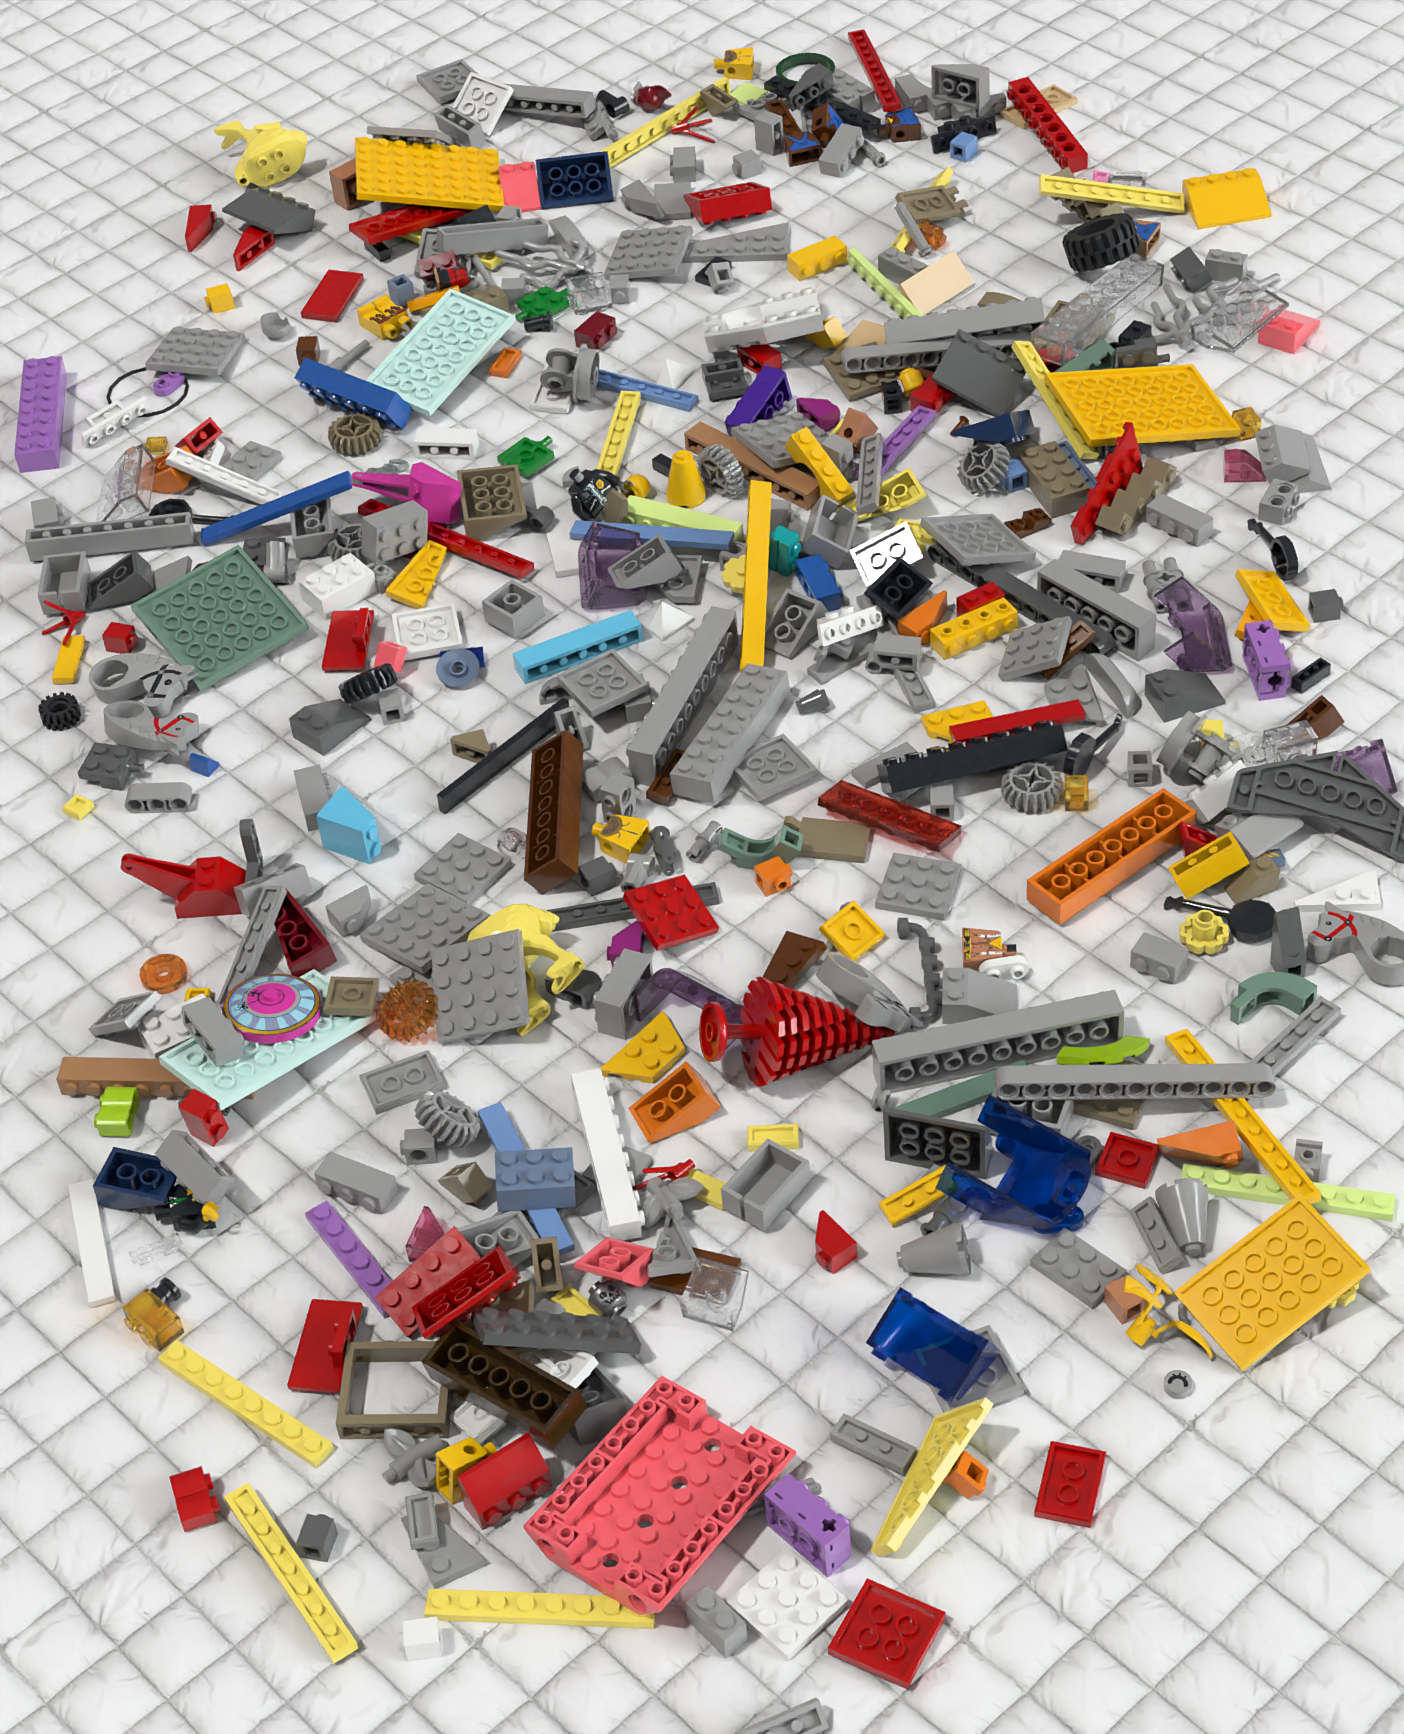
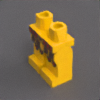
M386 294L373 300L372 303L357 309L359 325L379 336L381 340L396 338L399 332L404 329L403 323L413 328L412 319L409 318L407 309L392 303L390 297Z

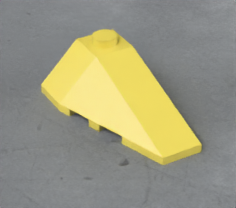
M910 467L880 484L879 509L872 513L859 515L857 521L909 507L927 496ZM857 497L844 505L857 512Z

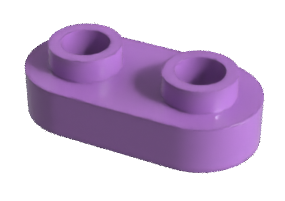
M167 372L153 384L155 395L165 397L173 393L184 383L185 374L179 372Z

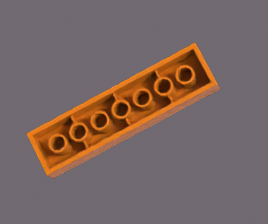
M1162 788L1027 879V901L1061 925L1179 844V823L1183 821L1196 827L1197 811Z

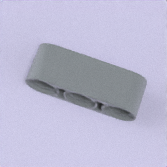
M183 782L135 783L128 788L125 808L131 813L185 812L189 808L192 788Z

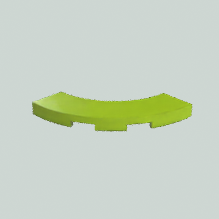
M1125 1035L1121 1040L1104 1046H1063L1057 1055V1064L1089 1065V1063L1100 1061L1104 1065L1123 1062L1124 1057L1132 1055L1135 1058L1144 1053L1150 1047V1039Z

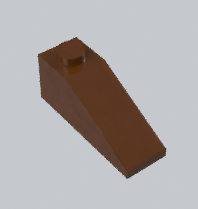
M1321 695L1269 740L1284 753L1328 737L1345 721L1335 706Z

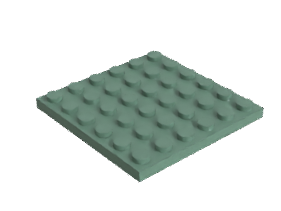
M239 545L131 605L134 614L175 663L180 666L193 665L195 667L193 671L197 672L198 676L191 679V682L200 692L309 630L306 621Z

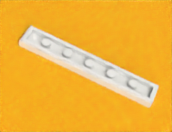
M176 447L166 458V464L261 505L285 496L283 492Z
M93 1179L68 1185L90 1308L116 1301L99 1205L93 1189Z

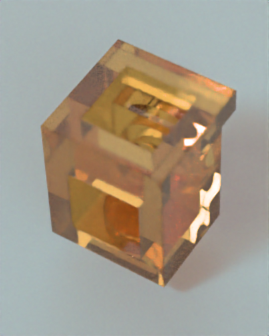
M927 219L918 226L928 244L932 245L933 251H936L946 242L947 237L943 234V228L931 224L930 220Z

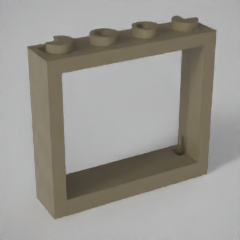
M387 1340L384 1342H347L336 1417L339 1438L384 1439V1430L386 1428H397L407 1431L415 1439H428L435 1434L440 1438H448L453 1391L443 1385L440 1387L437 1414L349 1415L356 1362L422 1361L438 1341L412 1340L394 1342Z

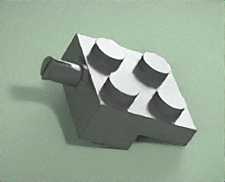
M1153 337L1137 339L1133 341V345L1116 348L1115 369L1158 366V363L1170 362L1169 353L1157 355V344Z
M740 358L725 361L722 359L718 361L716 359L713 363L701 364L702 378L709 400L741 396L746 393L748 386Z
M95 742L81 765L78 776L79 779L99 781L102 788L122 791L132 772L142 774L145 766L144 764H137L139 758L136 748Z

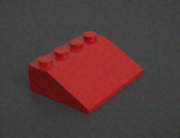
M755 182L683 194L696 220L702 222L703 225L714 224V220L720 219L721 222L731 221L732 217L736 216L738 218H747L752 213L763 215L767 213L766 211L772 210L770 187Z
M500 1245L412 1306L420 1333L424 1339L433 1341L437 1337L441 1338L455 1320L458 1322L467 1321L471 1318L473 1309L491 1304L502 1291H508L517 1285L521 1276Z

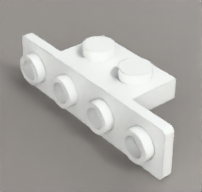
M144 396L127 407H124L119 400H116L87 417L86 423L90 426V429L81 434L82 445L87 447L90 444H95L102 437L110 435L117 428L127 425L134 418L145 414L148 411V399Z
M878 605L865 609H853V606H846L840 608V612H827L825 617L817 619L820 646H827L883 626L882 611Z

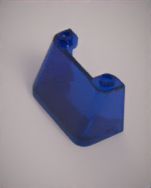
M901 1287L866 1341V1344L873 1348L872 1355L883 1362L889 1358L939 1389L937 1395L950 1403L953 1399L960 1401L1001 1352L988 1339L966 1329L931 1308L925 1302L913 1297L910 1292Z

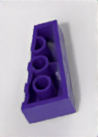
M765 365L761 372H758L756 379L746 389L744 396L736 403L731 414L726 417L724 423L729 436L733 437L731 435L732 427L740 426L743 423L750 424L758 420L772 419L773 413L776 410L780 411L784 407L783 403L785 401L789 402L793 398L786 371Z

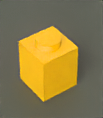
M227 283L206 288L207 296L204 297L207 308L210 307L213 314L235 309L232 293Z

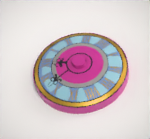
M266 974L245 980L228 993L223 1003V1015L231 1020L234 1029L242 1034L244 1040L266 1044L285 1042L305 1034L318 1022L322 1009L321 998L317 989L310 982L288 974Z

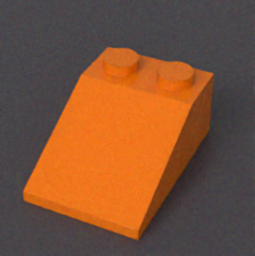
M186 445L179 448L193 454ZM170 451L143 462L129 483L128 488L131 490L171 494L176 491H184L189 486L188 482L194 476L166 464V458L172 452Z
M686 1061L628 1109L647 1141L653 1143L704 1122L720 1109L721 1105L702 1075Z
M1234 1120L1157 1139L1161 1155L1216 1167L1224 1166L1225 1169L1237 1167L1240 1165L1239 1162L1244 1161Z

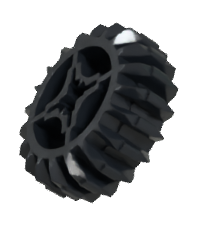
M385 663L342 682L338 688L345 703L351 704L391 687L398 679L391 664Z

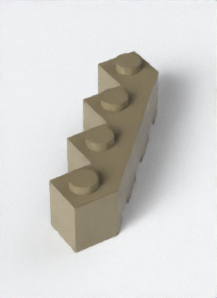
M1069 167L1051 175L1075 179ZM1050 196L1054 200L1059 199L1062 202V206L1070 212L1075 211L1078 213V217L1084 222H1089L1092 219L1105 215L1124 213L1118 202L1108 206L1105 203Z
M1148 456L1141 475L1133 472L1126 491L1117 489L1111 507L1102 505L1095 525L1125 536L1146 513V506L1169 488L1170 483L1175 480L1177 468Z

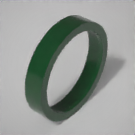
M798 53L788 56L776 66V76L797 84L798 81L790 80L783 76L782 73L794 66L804 64L816 65L820 63L834 74L835 64L829 57L822 54Z

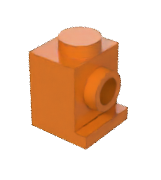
M963 1450L952 1466L950 1473L941 1483L947 1482L965 1498L969 1499L974 1495H980L987 1485L985 1481L989 1469L967 1451Z

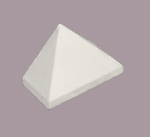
M665 358L657 384L678 389L694 372V368Z
M662 602L648 627V632L664 641L693 622L694 617L679 607Z

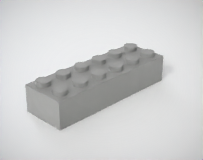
M1056 559L1038 571L1037 590L1109 632L1115 640L1114 648L1139 661L1155 648L1156 614Z

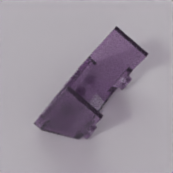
M1183 576L1154 594V598L1168 609L1169 623L1174 628L1177 627L1181 630L1182 638L1164 650V653L1176 663L1181 671L1217 672L1225 671L1232 666L1223 616L1213 603Z
M671 968L659 969L633 994L636 1020L640 1023L672 993L703 1009L707 1002H717L723 1007L727 1024H743L740 1015L741 1007H745L742 1001L686 972ZM727 1039L726 1049H727L736 1039Z

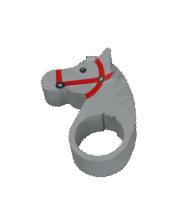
M118 701L104 708L106 735L114 742L127 747L144 750H162L179 757V751L186 749V743L199 736L198 715L187 712L181 713L177 717L157 719L145 704L137 701Z
M1326 901V910L1319 914L1318 927L1308 935L1307 957L1314 962L1322 963L1329 960L1332 955L1338 956L1353 953L1367 976L1373 981L1389 986L1404 984V962L1400 964H1387L1376 959L1377 955L1387 954L1404 960V932L1381 919L1362 913L1342 911Z

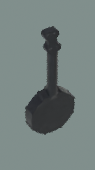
M171 498L155 504L149 516L190 512L193 523L214 524L229 518L224 516L194 515L191 507L184 499Z
M1254 518L1247 521L1248 530H1254L1257 535L1259 534L1271 546V559L1276 574L1283 581L1294 579L1298 574V557L1293 542L1286 535L1274 538L1263 527L1261 522L1257 523Z
M1117 713L1114 723L1096 739L1081 732L1072 740L1065 755L1063 773L1067 777L1078 781L1087 772L1094 757V752L1115 733H1118L1119 727L1122 724V715Z
M1169 896L1163 904L1165 910L1169 908H1175L1176 910L1183 908L1197 912L1209 910L1215 916L1224 917L1227 920L1231 933L1236 939L1256 943L1273 935L1274 913L1276 911L1270 903L1249 899L1233 905V908L1229 909L1187 900L1183 896L1178 898Z

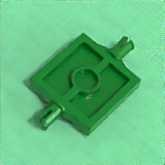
M544 286L516 301L517 308L522 311L515 315L516 320L521 322L529 317H540V314L545 316L547 311H550L553 316L570 307L569 300L565 298L571 295L570 289L565 288L560 292H556L548 286Z
M546 436L541 441H534L524 437L498 455V463L503 466L518 464L519 474L527 478L555 458L554 451L546 448L552 444L553 440L550 436Z

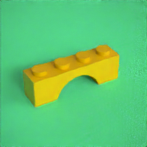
M808 427L790 435L785 449L796 463L807 465L814 473L820 487V496L824 494L839 502L837 508L848 503L854 493L853 488Z

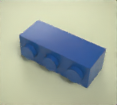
M820 554L795 560L796 577L806 596L821 601L829 612L839 610L841 608L843 592L841 587H837L834 574H830L827 561L824 562Z

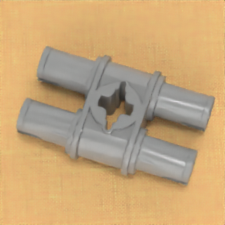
M1168 557L1164 559L1163 565L1165 570L1161 571L1156 570L1154 561L1147 560L1143 562L1142 569L1145 575L1143 583L1147 587V596L1153 601L1155 610L1157 612L1166 611V599L1168 598L1175 599L1178 609L1187 608L1189 606V599L1186 594L1188 586L1184 582V574L1178 569L1175 558Z

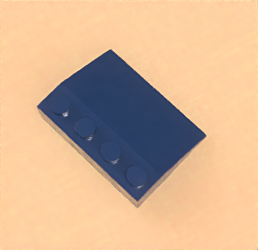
M608 151L536 159L541 210L614 201Z
M1029 410L1010 412L952 431L954 436L995 443L1004 442V445L1031 439L1030 435L1036 433Z

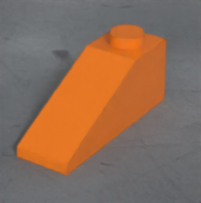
M943 590L899 619V635L921 637V646L929 642L930 629L940 624L947 610V591Z

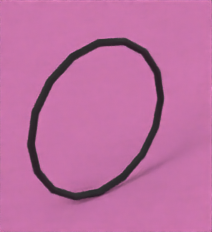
M146 367L132 370L119 377L109 387L106 396L108 404L110 405L112 403L110 399L112 389L121 380L132 374L146 371ZM186 377L184 380V394L176 403L163 410L143 414L138 417L155 416L178 406L188 393L189 384Z

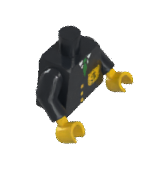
M178 1183L176 1186H173L168 1196V1203L154 1206V1212L157 1221L171 1218L175 1231L198 1234L201 1230L216 1228V1221L219 1218V1214L216 1211L219 1210V1206L211 1201L205 1204L197 1202L192 1196L194 1193L189 1188L183 1187Z

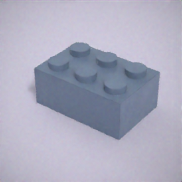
M572 1147L495 1152L498 1212L576 1207Z

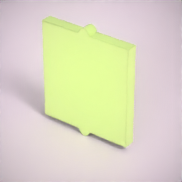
M745 82L731 92L730 95L738 99L736 104L744 105L747 104V100L763 98V95L768 94V91L758 87V85L754 86Z

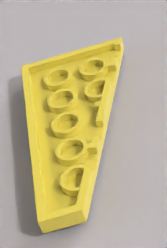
M986 1397L934 1416L870 1549L878 1557L894 1553L900 1548L903 1539L943 1479L948 1476L952 1466L994 1405Z

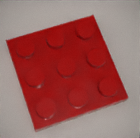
M685 874L624 892V901L656 951L713 935L719 930L716 921Z
M867 1578L829 1644L828 1654L908 1689L946 1619V1612Z

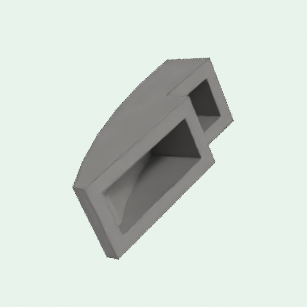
M566 215L548 221L562 250L567 252L570 259L574 258L578 247L570 244L573 238L584 242L586 251L583 257L588 256L589 246L576 225Z

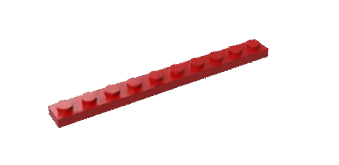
M865 29L848 32L850 44L872 89L875 90V95L883 111L895 112L898 109H902L901 101Z
M369 499L358 506V514L368 516L391 508V506ZM428 522L427 541L431 540L445 546L449 551L456 552L466 558H471L481 564L489 565L521 579L534 570V562Z

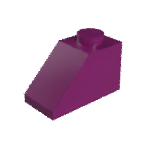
M796 399L797 412L802 413L825 432L835 428L840 422L841 413L838 406L831 403L828 399Z
M637 920L612 936L611 946H607V961H611L612 968L616 957H620L624 948L643 953L645 932Z

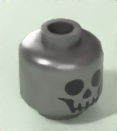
M612 1280L602 1283L597 1281L588 1291L590 1293L588 1305L600 1317L620 1316L627 1308L626 1293Z

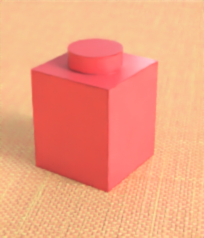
M390 641L379 642L373 667L388 663L391 664L396 673L402 672L408 647Z

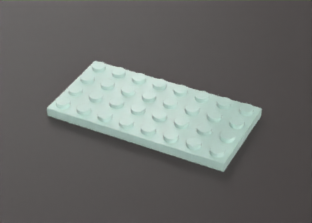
M449 289L366 381L397 392L413 410L430 417L515 322V315Z
M313 969L300 978L310 982L317 989L321 998L322 1009L318 1022L305 1034L280 1043L266 1044L244 1040L243 1057L219 1067L214 1065L192 1037L160 1055L159 1061L164 1068L190 1088L196 1089L217 1100L218 1109L222 1111L376 1021V1013L374 1012L373 1016L364 1017L324 1015V1004L330 980Z

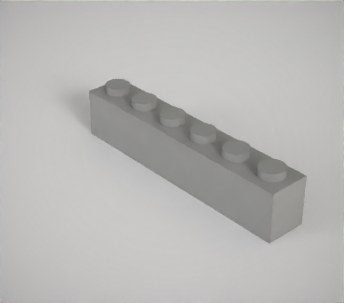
M542 218L437 227L436 249L440 253L453 250L456 255H470L471 253L486 254L489 251L522 250L524 241L546 245L548 224Z

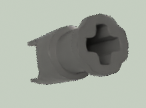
M656 826L649 833L650 839L654 842L653 850L663 873L665 875H672L674 873L673 864L676 851L673 842L669 839L670 831L665 826Z
M958 1190L953 1191L934 1211L933 1218L928 1223L925 1222L921 1225L922 1235L925 1236L957 1222L968 1210L971 1202L963 1210H956L951 1205L950 1200Z

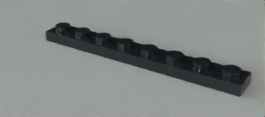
M774 76L764 83V90L789 99V94L796 84L779 76ZM822 94L803 105L814 110L828 103L846 124L861 127L863 131L868 133L881 125L880 118Z

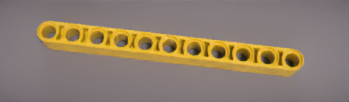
M750 480L740 673L747 664L763 666L772 489V482Z

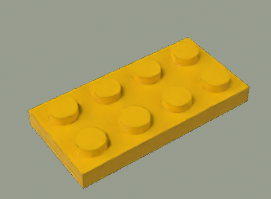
M1237 570L1235 574L1236 579L1264 621L1271 620L1274 628L1278 630L1292 632L1308 631L1311 624L1275 571Z

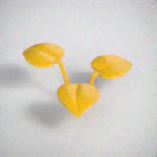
M1136 1263L1135 1267L1138 1273H1141L1155 1285V1292L1152 1294L1138 1280L1130 1275L1126 1276L1124 1279V1292L1136 1294L1147 1300L1141 1314L1126 1330V1335L1138 1345L1143 1346L1151 1335L1157 1338L1163 1331L1170 1327H1175L1202 1345L1211 1360L1213 1355L1206 1339L1197 1330L1183 1321L1172 1320L1158 1329L1155 1328L1157 1322L1148 1313L1153 1305L1159 1309L1162 1308L1161 1302L1157 1299L1161 1290H1164L1169 1295L1173 1293V1290L1161 1277L1154 1274L1147 1267Z

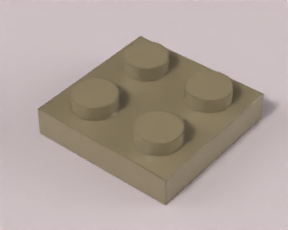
M331 976L324 1004V1015L373 1016L379 990V978Z

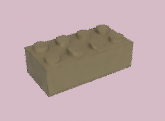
M1056 441L1017 452V458L1028 471V487L1052 519L1077 512L1080 506H1085L1090 486Z

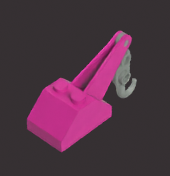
M402 459L389 460L390 464H384L380 468H368L366 472L352 473V485L355 487L364 488L403 502L414 500L428 510V522L451 524L459 521L462 483L423 462L412 464L410 475L399 474L407 471L409 468V463Z

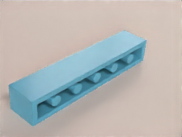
M628 610L514 652L515 670L523 682L528 684L584 663L611 649L617 651L643 641L642 624L634 613Z

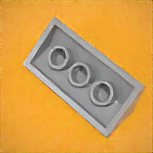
M1303 433L1311 473L1289 482L1298 484L1297 493L1330 490L1331 486L1314 437Z

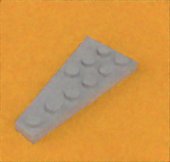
M789 222L689 243L681 263L710 262L716 256L732 262L787 260Z

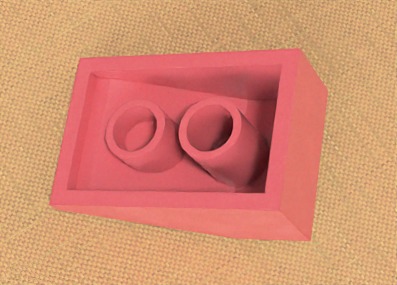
M526 161L519 164L498 166L504 205L521 207L522 212L541 210L534 162Z
M1285 309L1268 313L1259 323L1258 344L1294 354L1320 324V320Z
M606 1237L574 1263V1268L600 1276L606 1281H619L626 1283L629 1287L639 1288L643 1287L651 1279V1277H648V1264L652 1262L654 1249Z

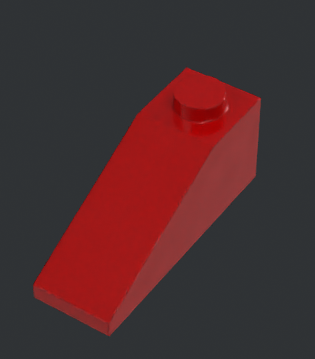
M211 204L195 205L189 208L185 232L188 252H192L213 231L214 222H217L216 211H213Z
M254 225L249 226L243 231L233 254L237 271L242 270L275 244L273 233Z

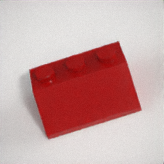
M529 1432L457 1476L464 1507L482 1530L490 1525H495L502 1517L513 1510L520 1509L526 1502L537 1495L544 1494L553 1486L550 1470Z

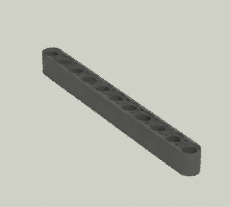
M938 542L928 547V554L934 562L978 588L993 581L1005 593V599L1018 613L1035 623H1044L1055 618L1069 616L1072 620L1071 627H1073L1081 619L1097 635L1081 650L1082 652L1104 655L1115 647V640L1109 632L997 565L990 563L989 565L974 564L963 566Z

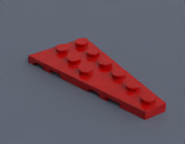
M1133 422L1124 423L1122 428L1125 431L1121 437L1118 436L1115 440L1116 447L1112 454L1107 455L1095 478L1097 483L1094 489H1089L1087 493L1088 500L1085 506H1080L1070 525L1074 543L1083 544L1098 527L1095 523L1102 505L1111 507L1117 489L1126 491L1133 472L1141 475L1143 465Z

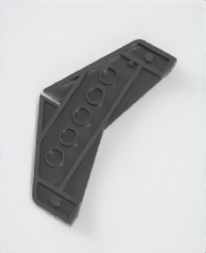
M1338 750L1242 768L1237 771L1233 779L1226 811L1236 814L1323 816L1394 859L1404 862V807L1343 752L1340 755L1336 771L1333 768Z

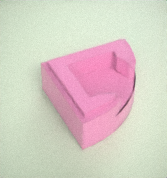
M1093 171V181L1110 182L1111 173Z

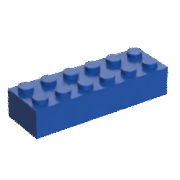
M304 358L294 377L300 383L299 387L308 391L310 397L316 400L321 398L331 406L337 404L339 408L347 412L352 410L355 414L360 412L362 415L364 413L368 416L373 415L374 419H377L378 422H383L384 425L391 429L396 427L403 430L413 412L412 407L397 392Z

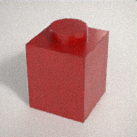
M111 622L102 634L104 645L108 652L119 654L131 653L138 644V636L133 625Z

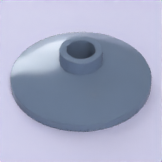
M462 648L452 649L443 654L436 666L439 680L449 687L468 685L476 678L479 672V661L476 655Z

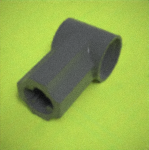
M525 505L527 518L520 522L528 524L533 531L541 533L553 521L555 515L547 506H540L539 509Z

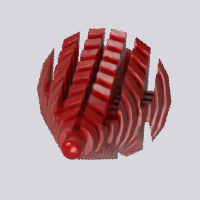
M756 977L758 981L751 980L748 985L751 993L745 992L743 998L745 1007H741L740 1019L743 1024H727L723 1007L717 1002H707L705 1004L699 1024L701 1051L708 1062H716L723 1057L727 1046V1039H740L747 1051H741L744 1067L749 1079L756 1086L768 1085V1083L785 1078L788 1074L792 1076L800 1070L803 1071L825 1063L824 1060L831 1061L837 1059V1056L852 1053L854 1049H863L867 1044L872 1045L873 1040L881 1039L880 1037L887 1038L895 1035V1030L888 1027L871 1026L862 1022L854 1015L855 1012L850 1008L844 1007V1009H841L836 1003L826 1002L820 997H813L808 993L799 992L791 987L787 988L783 984L775 981L771 982L764 977Z

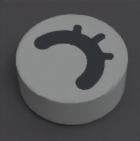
M1170 1371L1164 1378V1390L1173 1398H1184L1192 1390V1379L1185 1371Z

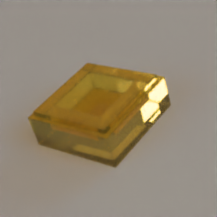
M147 437L144 447L145 455L165 454L168 444L167 437Z

